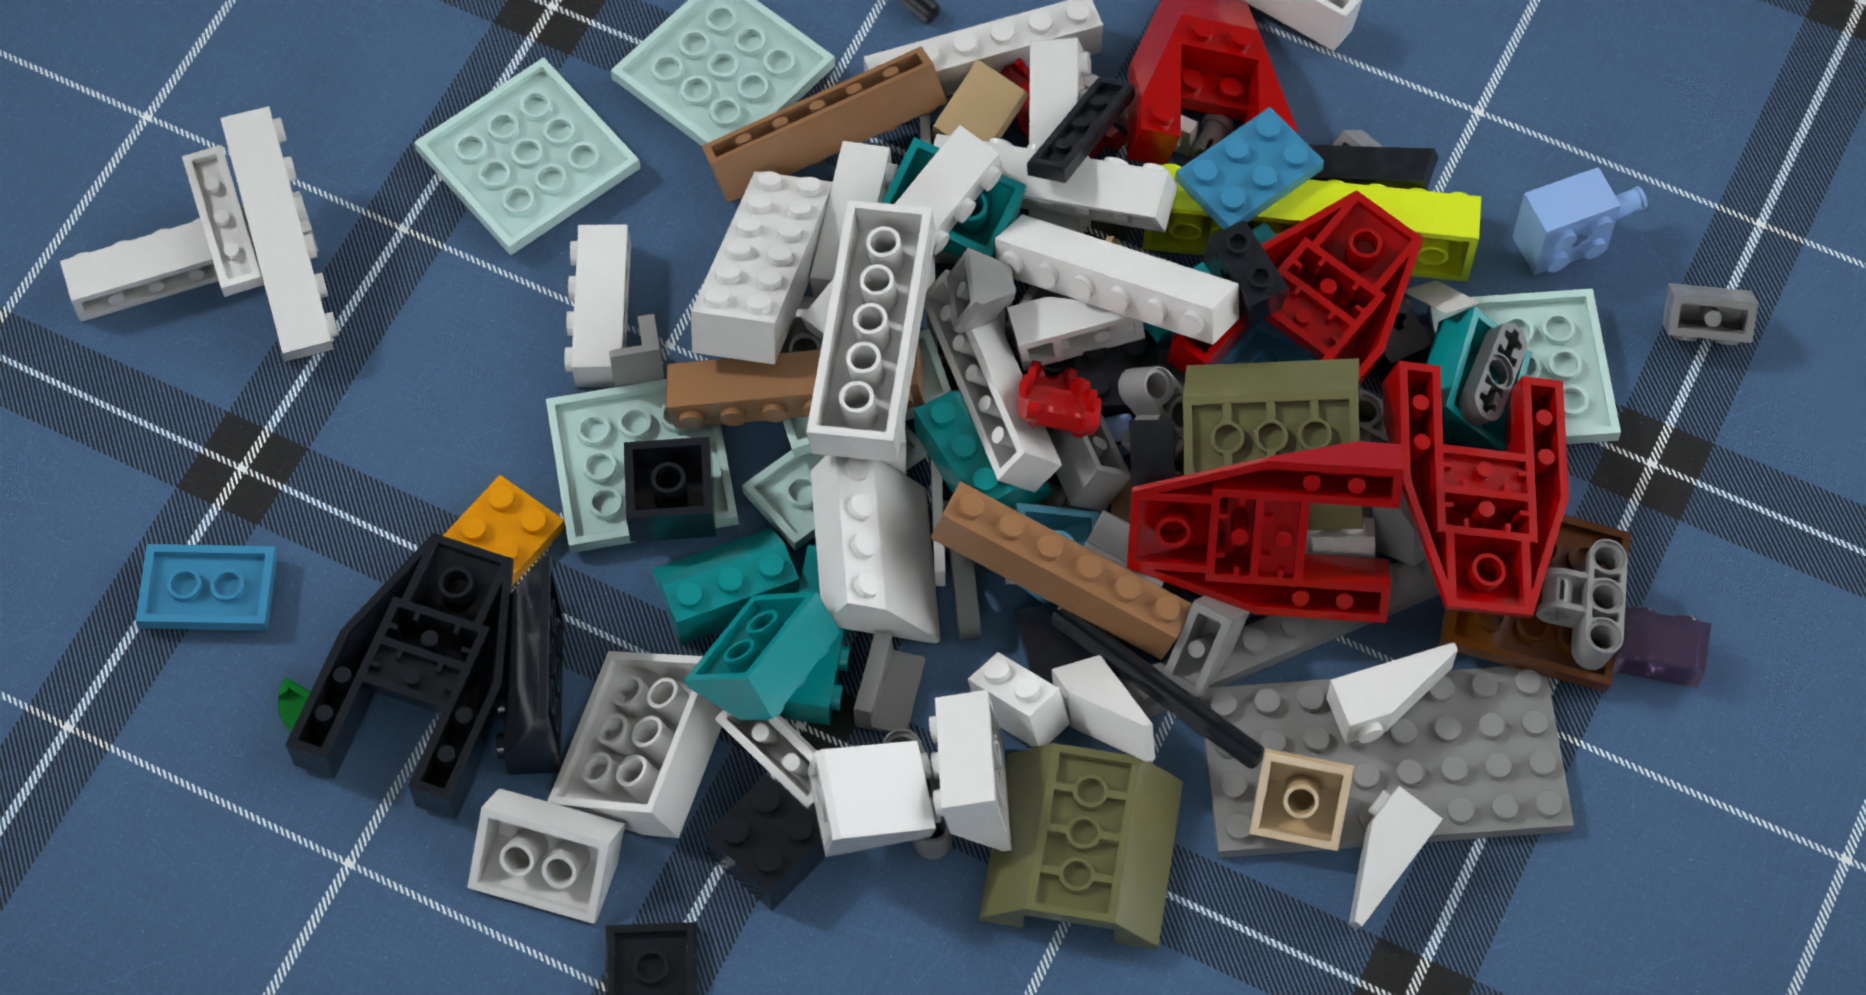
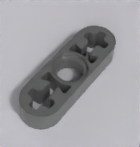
M1506 322L1489 329L1481 344L1459 402L1464 419L1472 426L1478 427L1495 421L1502 414L1527 349L1525 335L1515 323ZM1489 365L1494 368L1497 374V383L1494 382L1490 375Z
M949 548L959 641L981 639L974 561Z

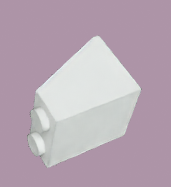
M918 741L814 751L808 768V774L825 857L932 837L936 830L935 823H940L941 817H937L933 796L929 797L926 780L932 778L929 757L926 752L920 753Z

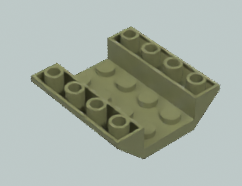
M1359 358L1187 365L1183 393L1184 475L1275 455L1360 441ZM1310 503L1307 531L1364 529L1363 506Z
M1057 743L1009 753L1006 764L1012 850L1000 851L994 848L991 849L979 921L1024 928L1026 916L1106 928L1114 930L1113 943L1158 950L1183 781L1155 764L1145 762L1134 755Z

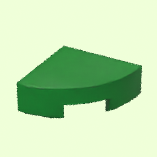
M285 677L278 691V711L285 728L291 733L310 691Z

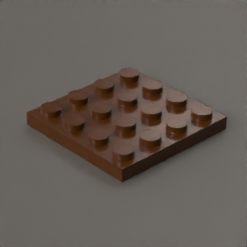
M1564 515L1548 568L1576 570L1577 564L1591 546L1601 539H1611L1618 542L1626 551L1628 559L1631 533ZM1596 561L1601 568L1606 569L1601 562ZM1542 588L1531 618L1449 609L1444 611L1439 647L1455 642L1458 653L1521 670H1534L1540 675L1606 692L1612 686L1616 653L1602 668L1597 670H1588L1576 663L1571 651L1572 628L1544 622L1536 615L1537 606L1542 602ZM1594 600L1599 607L1605 609L1603 604H1601L1597 600ZM1591 639L1597 647L1603 649L1597 640Z

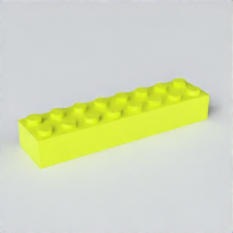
M1171 163L1161 165L1169 171L1175 181L1176 171L1182 167ZM1309 179L1247 222L1251 230L1266 223L1277 236L1357 190L1424 238L1411 276L1468 282L1479 241L1481 196H1472L1463 192L1442 193L1431 192L1422 188L1401 189L1386 187L1381 184L1360 185L1344 183L1340 180L1320 181ZM1175 181L1178 187L1166 231L1159 232L1144 229L1143 249L1203 255L1208 237L1223 229Z

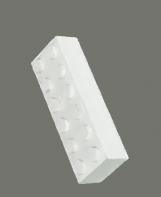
M754 171L691 310L692 353L775 365L810 281L811 270L833 182L819 180L815 177L801 178L780 175L772 171Z
M855 200L847 201L806 431L812 454L898 463L936 237V227L931 207Z

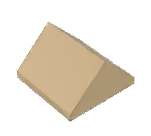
M977 59L933 125L931 137L935 140L936 134L951 136L957 127L961 125L982 141L989 142L991 138L1001 139L1029 94Z
M1265 748L1249 834L1338 851L1354 765Z

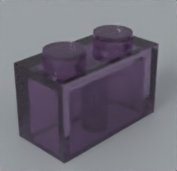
M1625 607L1624 640L1622 646L1616 652L1613 672L1698 688L1706 671L1712 623L1699 621L1696 617L1690 615L1670 616L1659 614L1647 607Z

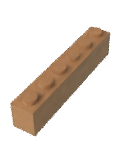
M921 46L706 143L701 147L717 184L727 203L735 199L743 198L754 171H772L780 175L790 176L792 173L808 166L819 165L828 157L839 153L842 141L863 143L865 140L878 134L894 131L901 124L918 116L929 115L938 107L948 102L934 64Z
M919 344L917 345L907 410L925 404L924 360ZM821 350L780 353L775 365L733 358L667 364L666 409L675 429L696 430L709 425L739 426L744 422L764 420L768 422H781L786 418L809 417Z
M961 481L930 537L1160 660L1163 659L1177 639L1192 606V603Z

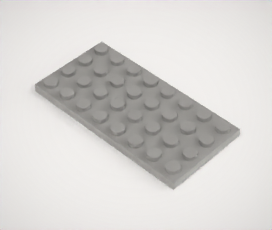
M1510 666L1450 670L1381 737L1367 743H1360L1359 740L1345 744L1326 698L1331 679L1207 688L1204 694L1198 698L1266 749L1354 765L1338 849L1359 848L1363 846L1366 825L1373 818V815L1367 810L1383 790L1391 794L1398 786H1401L1443 819L1425 843L1571 832L1574 822L1548 676L1540 675L1534 670H1521ZM1203 735L1218 858L1328 850L1249 834L1262 761L1254 769L1247 768Z

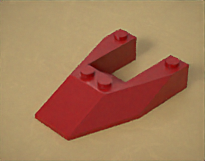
M1161 0L1129 65L1128 83L1135 85V98L1128 106L1127 159L1158 165L1167 164L1181 137V108L1212 115H1224L1227 118L1241 120L1244 125L1271 107L1297 133L1296 124L1247 2L1242 0Z
M1356 190L1261 244L1289 287L1282 309L1264 319L1319 360L1359 358L1361 384L1385 350L1424 238ZM1238 319L1213 345L1177 333L1172 339L1167 361L1184 374H1186L1187 365L1219 364L1251 325L1245 328L1240 319Z
M1399 361L1382 383L1383 422L1389 443L1402 444L1404 465L1402 490L1445 609L1531 618L1536 608L1569 500L1563 381L1522 376L1513 386L1504 406L1506 452L1443 444L1440 366Z
M1356 441L1260 458L1132 487L1126 568L1256 615L1387 623L1391 589L1389 559L1305 554L1310 503L1400 509L1404 473L1402 444Z

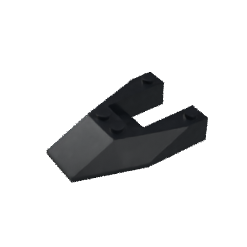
M432 533L340 630L285 744L294 766L335 779L368 707L377 692L441 714L408 787L416 807L457 820L474 782L503 689L514 566L513 558Z

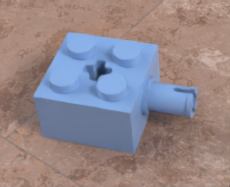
M1597 167L1524 193L1512 238L1534 276L1546 271L1557 272L1571 262L1582 258L1593 259L1604 253L1608 248L1616 221L1639 212H1645L1646 208H1648L1647 198L1639 186L1615 195L1601 170Z

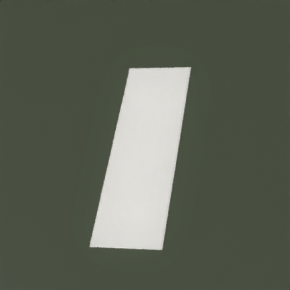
M1437 280L1405 290V293L1445 314L1481 303Z

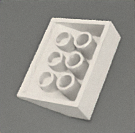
M826 455L810 470L821 600L838 628L873 634L877 631L890 634L892 637L937 644L941 639L926 488L883 461Z
M608 651L547 802L625 823V830L638 834L679 838L722 727L715 718L723 709L689 689L684 682V679L703 656Z

